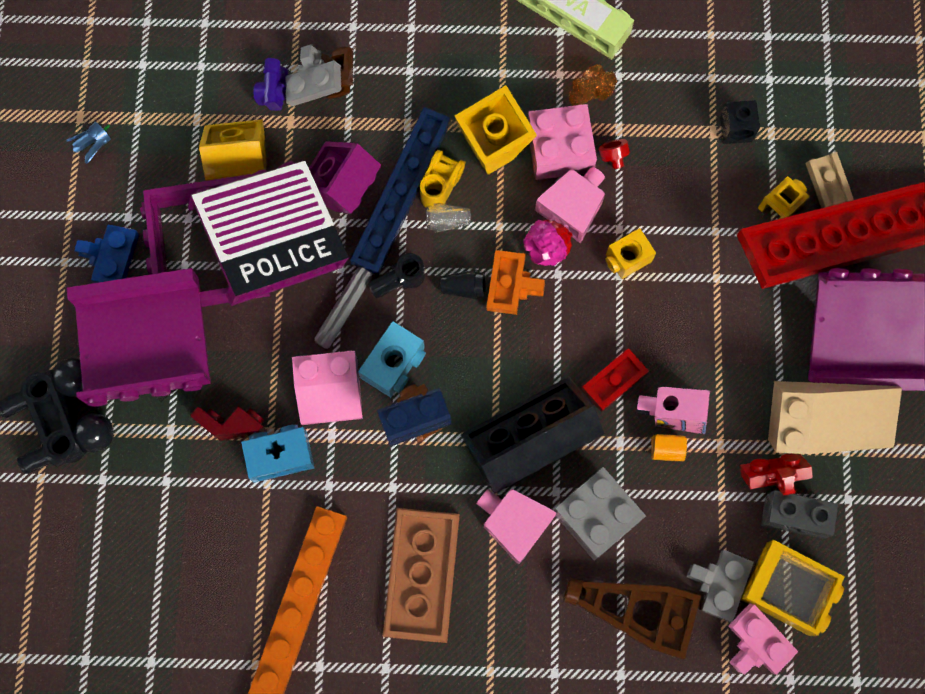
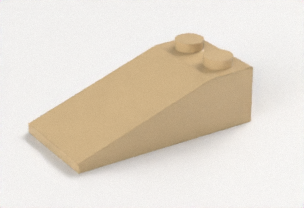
M774 381L768 441L776 453L792 454L894 448L902 388L900 386Z

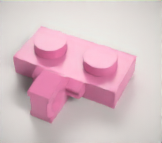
M749 603L728 625L741 640L737 645L741 650L729 663L744 675L754 665L759 668L763 664L771 673L777 675L798 653L797 649L755 604Z

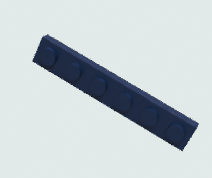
M426 107L423 108L350 260L351 265L365 268L370 273L379 276L420 189L421 180L451 123L450 117Z

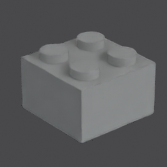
M604 467L554 509L558 520L594 561L646 517Z

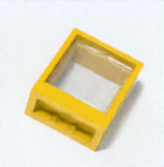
M772 540L765 544L744 589L741 600L747 604H755L762 612L808 636H818L820 632L824 633L830 624L831 615L828 613L832 604H837L843 595L844 586L841 584L845 576Z

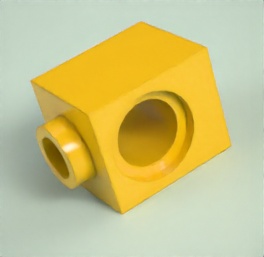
M639 228L609 245L605 260L609 269L614 274L618 273L620 278L624 279L650 264L655 257L656 251ZM630 251L635 255V259L626 260L622 257L621 252Z

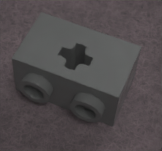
M774 490L765 497L761 526L826 539L834 536L838 504L795 494L783 495L780 491Z

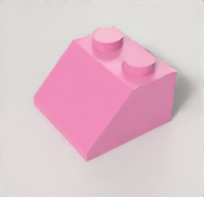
M355 351L292 357L294 388L301 425L363 419L358 359Z

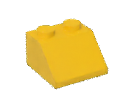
M506 85L455 115L460 131L487 175L514 160L537 136Z
M263 119L204 126L199 151L205 181L247 174L252 175L257 171L266 170L267 161Z

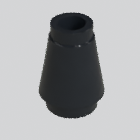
M476 269L442 276L441 292L442 294L476 300L478 297H484L486 293L485 273L478 272Z

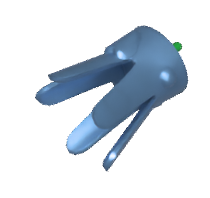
M94 122L86 131L66 141L69 142L79 138L72 144L74 152H80L94 143L85 155V163L87 164L99 148L111 140L105 132L110 125L108 124L102 128L97 122Z

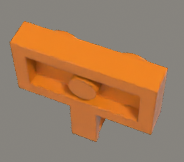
M495 250L486 307L487 311L517 315L519 299L527 300V295L543 296L545 280L530 278V272L524 271L525 254Z

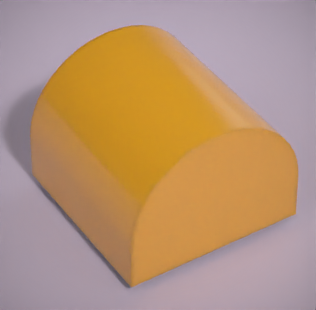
M656 434L651 437L652 460L685 461L687 437Z

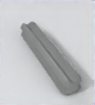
M362 267L356 269L315 336L314 341L316 344L325 349L330 348L372 279V275L368 270Z

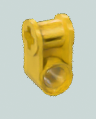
M439 149L435 152L428 170L420 183V199L425 208L438 210L445 205L451 191L458 183L464 171L465 161L460 160L458 162L443 155V151ZM430 189H437L440 191L438 195L434 196L429 195L426 192Z

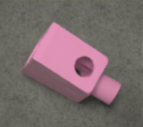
M591 167L583 177L574 170H570L537 199L535 211L547 220H555L557 223H561L572 233V238L581 243L603 203L605 193L598 186L605 179V176L595 167Z
M487 489L477 502L478 506L490 514V517L484 524V528L518 564L521 563L557 514L554 510L513 489H510L503 500Z

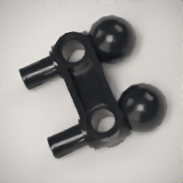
M79 358L63 359L55 365L53 370L45 373L37 372L31 374L22 383L19 392L0 400V415L3 418H8L29 408L42 442V447L17 458L18 465L24 474H29L48 464L58 467L65 463H75L82 459L87 452L94 453L104 450L111 444L114 437V427L103 414H86L77 421L68 396H76V392L83 391ZM45 384H47V385H48L47 392H46L45 395H43V396L41 397V396H40L41 388H42ZM69 439V448L66 452L62 453V444L65 440Z

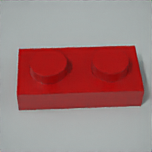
M628 348L583 385L581 390L602 412L647 375L649 370Z

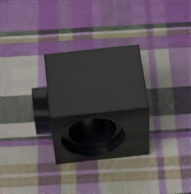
M756 100L726 103L720 116L723 144L753 142L760 129Z

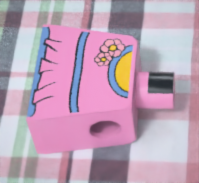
M658 387L657 397L639 395L637 414L655 416V426L706 434L710 391ZM669 406H673L676 408L673 411L666 410V408Z

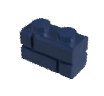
M440 388L426 392L425 396L420 394L377 410L390 447L451 425V417Z

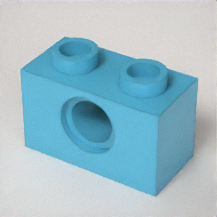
M392 321L359 369L360 378L390 398L395 391L400 393L409 380V377L406 375L412 366L417 368L425 357L426 352L423 351L425 348L424 340ZM397 355L403 361L398 367H389L386 364L387 359Z

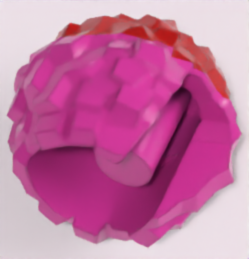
M537 220L531 226L524 239V248L526 251H529L531 261L534 264L555 266L569 255L572 247L571 237L573 235L569 232L568 228L564 227L561 223H557L555 220Z

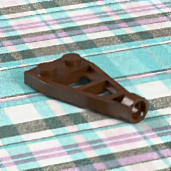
M570 577L563 602L580 606L653 651L685 660L701 596L671 586L583 582L582 580ZM584 588L586 596L580 600L581 590ZM605 593L620 594L627 597L623 616H616L602 608L601 602ZM652 600L661 604L662 610L655 630H647L634 621L632 613L636 602Z

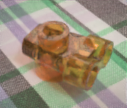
M594 65L588 68L581 78L573 80V91L569 92L571 105H583L594 98H598L600 101L609 98L613 94L617 83L615 74L612 71L605 72L601 65Z

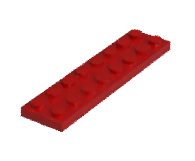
M925 182L742 228L736 235L761 289L818 274V272L823 273L832 268H841L925 245Z

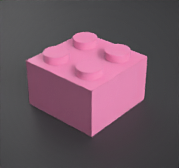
M587 104L528 111V121L537 134L530 142L535 180L563 177L570 170H574L578 174H586L591 167H595L597 157Z

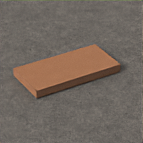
M397 508L383 637L447 643L460 514Z

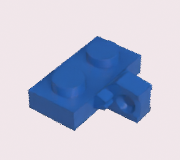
M108 224L103 239L96 238L95 243L77 240L74 251L79 254V257L89 258V264L95 266L91 277L93 283L125 279L127 277L139 233L137 230Z

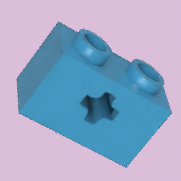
M288 425L280 428V433L268 435L267 432H259L250 435L249 440L242 441L248 478L255 483L314 469L308 434L304 427L298 428V425ZM276 446H280L285 450L280 452V458L278 459L271 454L276 451Z

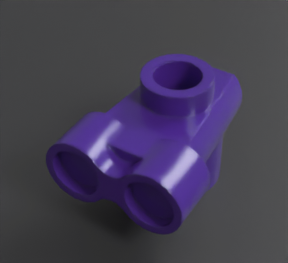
M267 58L264 61V82L255 83L253 90L254 99L259 106L265 105L270 110L279 111L282 110L283 101H286V76L289 75V69L280 66L281 62L278 59Z

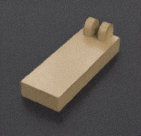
M837 152L818 159L809 160L805 163L821 208L854 200Z

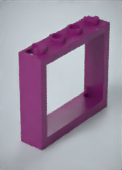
M251 174L143 190L144 202H141L142 207L140 211L142 218L146 219L147 229L143 230L145 246L149 247L150 258H146L148 274L167 272L160 208L189 204L191 195L200 188L210 187L213 189L222 186L224 182L230 179L239 178V180L249 178ZM229 287L200 292L202 307L229 303L226 296ZM270 293L265 294V295H262V296H259V297H256V298L268 297V296H270Z

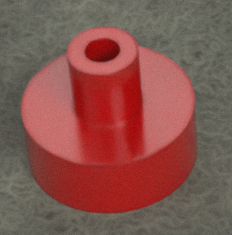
M617 139L602 144L599 147L601 160L605 162L611 161L613 169L622 168L624 166L623 158L630 154L628 141L626 139Z

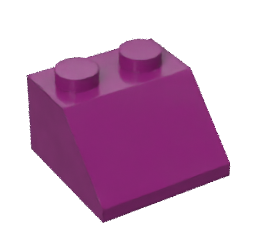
M325 141L311 163L309 170L325 206L335 212L352 214L360 205L361 198L368 186L375 181L376 173L381 164L358 143Z

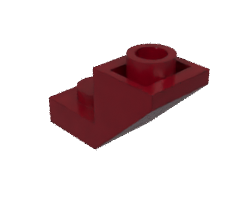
M198 406L190 415L219 441L249 438L252 434L267 432L261 425L264 419L251 408L245 412L238 406L223 425L221 424L224 419L211 408L205 412Z

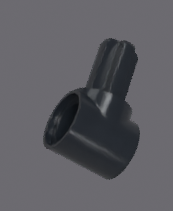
M413 253L404 254L396 264L391 266L392 271L371 281L368 285L375 298H380L399 287H402L403 290L416 288L425 279L423 260ZM408 266H415L419 269L418 273L413 276H407L403 271Z

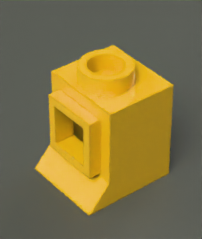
M787 176L775 189L764 197L758 209L763 212L770 206L781 216L779 219L793 216L810 196L806 193V186L800 180H792ZM782 192L793 201L791 204L780 195Z

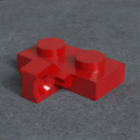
M787 453L780 458L769 460L755 459L750 463L740 465L741 477L750 489L776 485L783 495L796 493L794 481L812 478V466L801 454Z

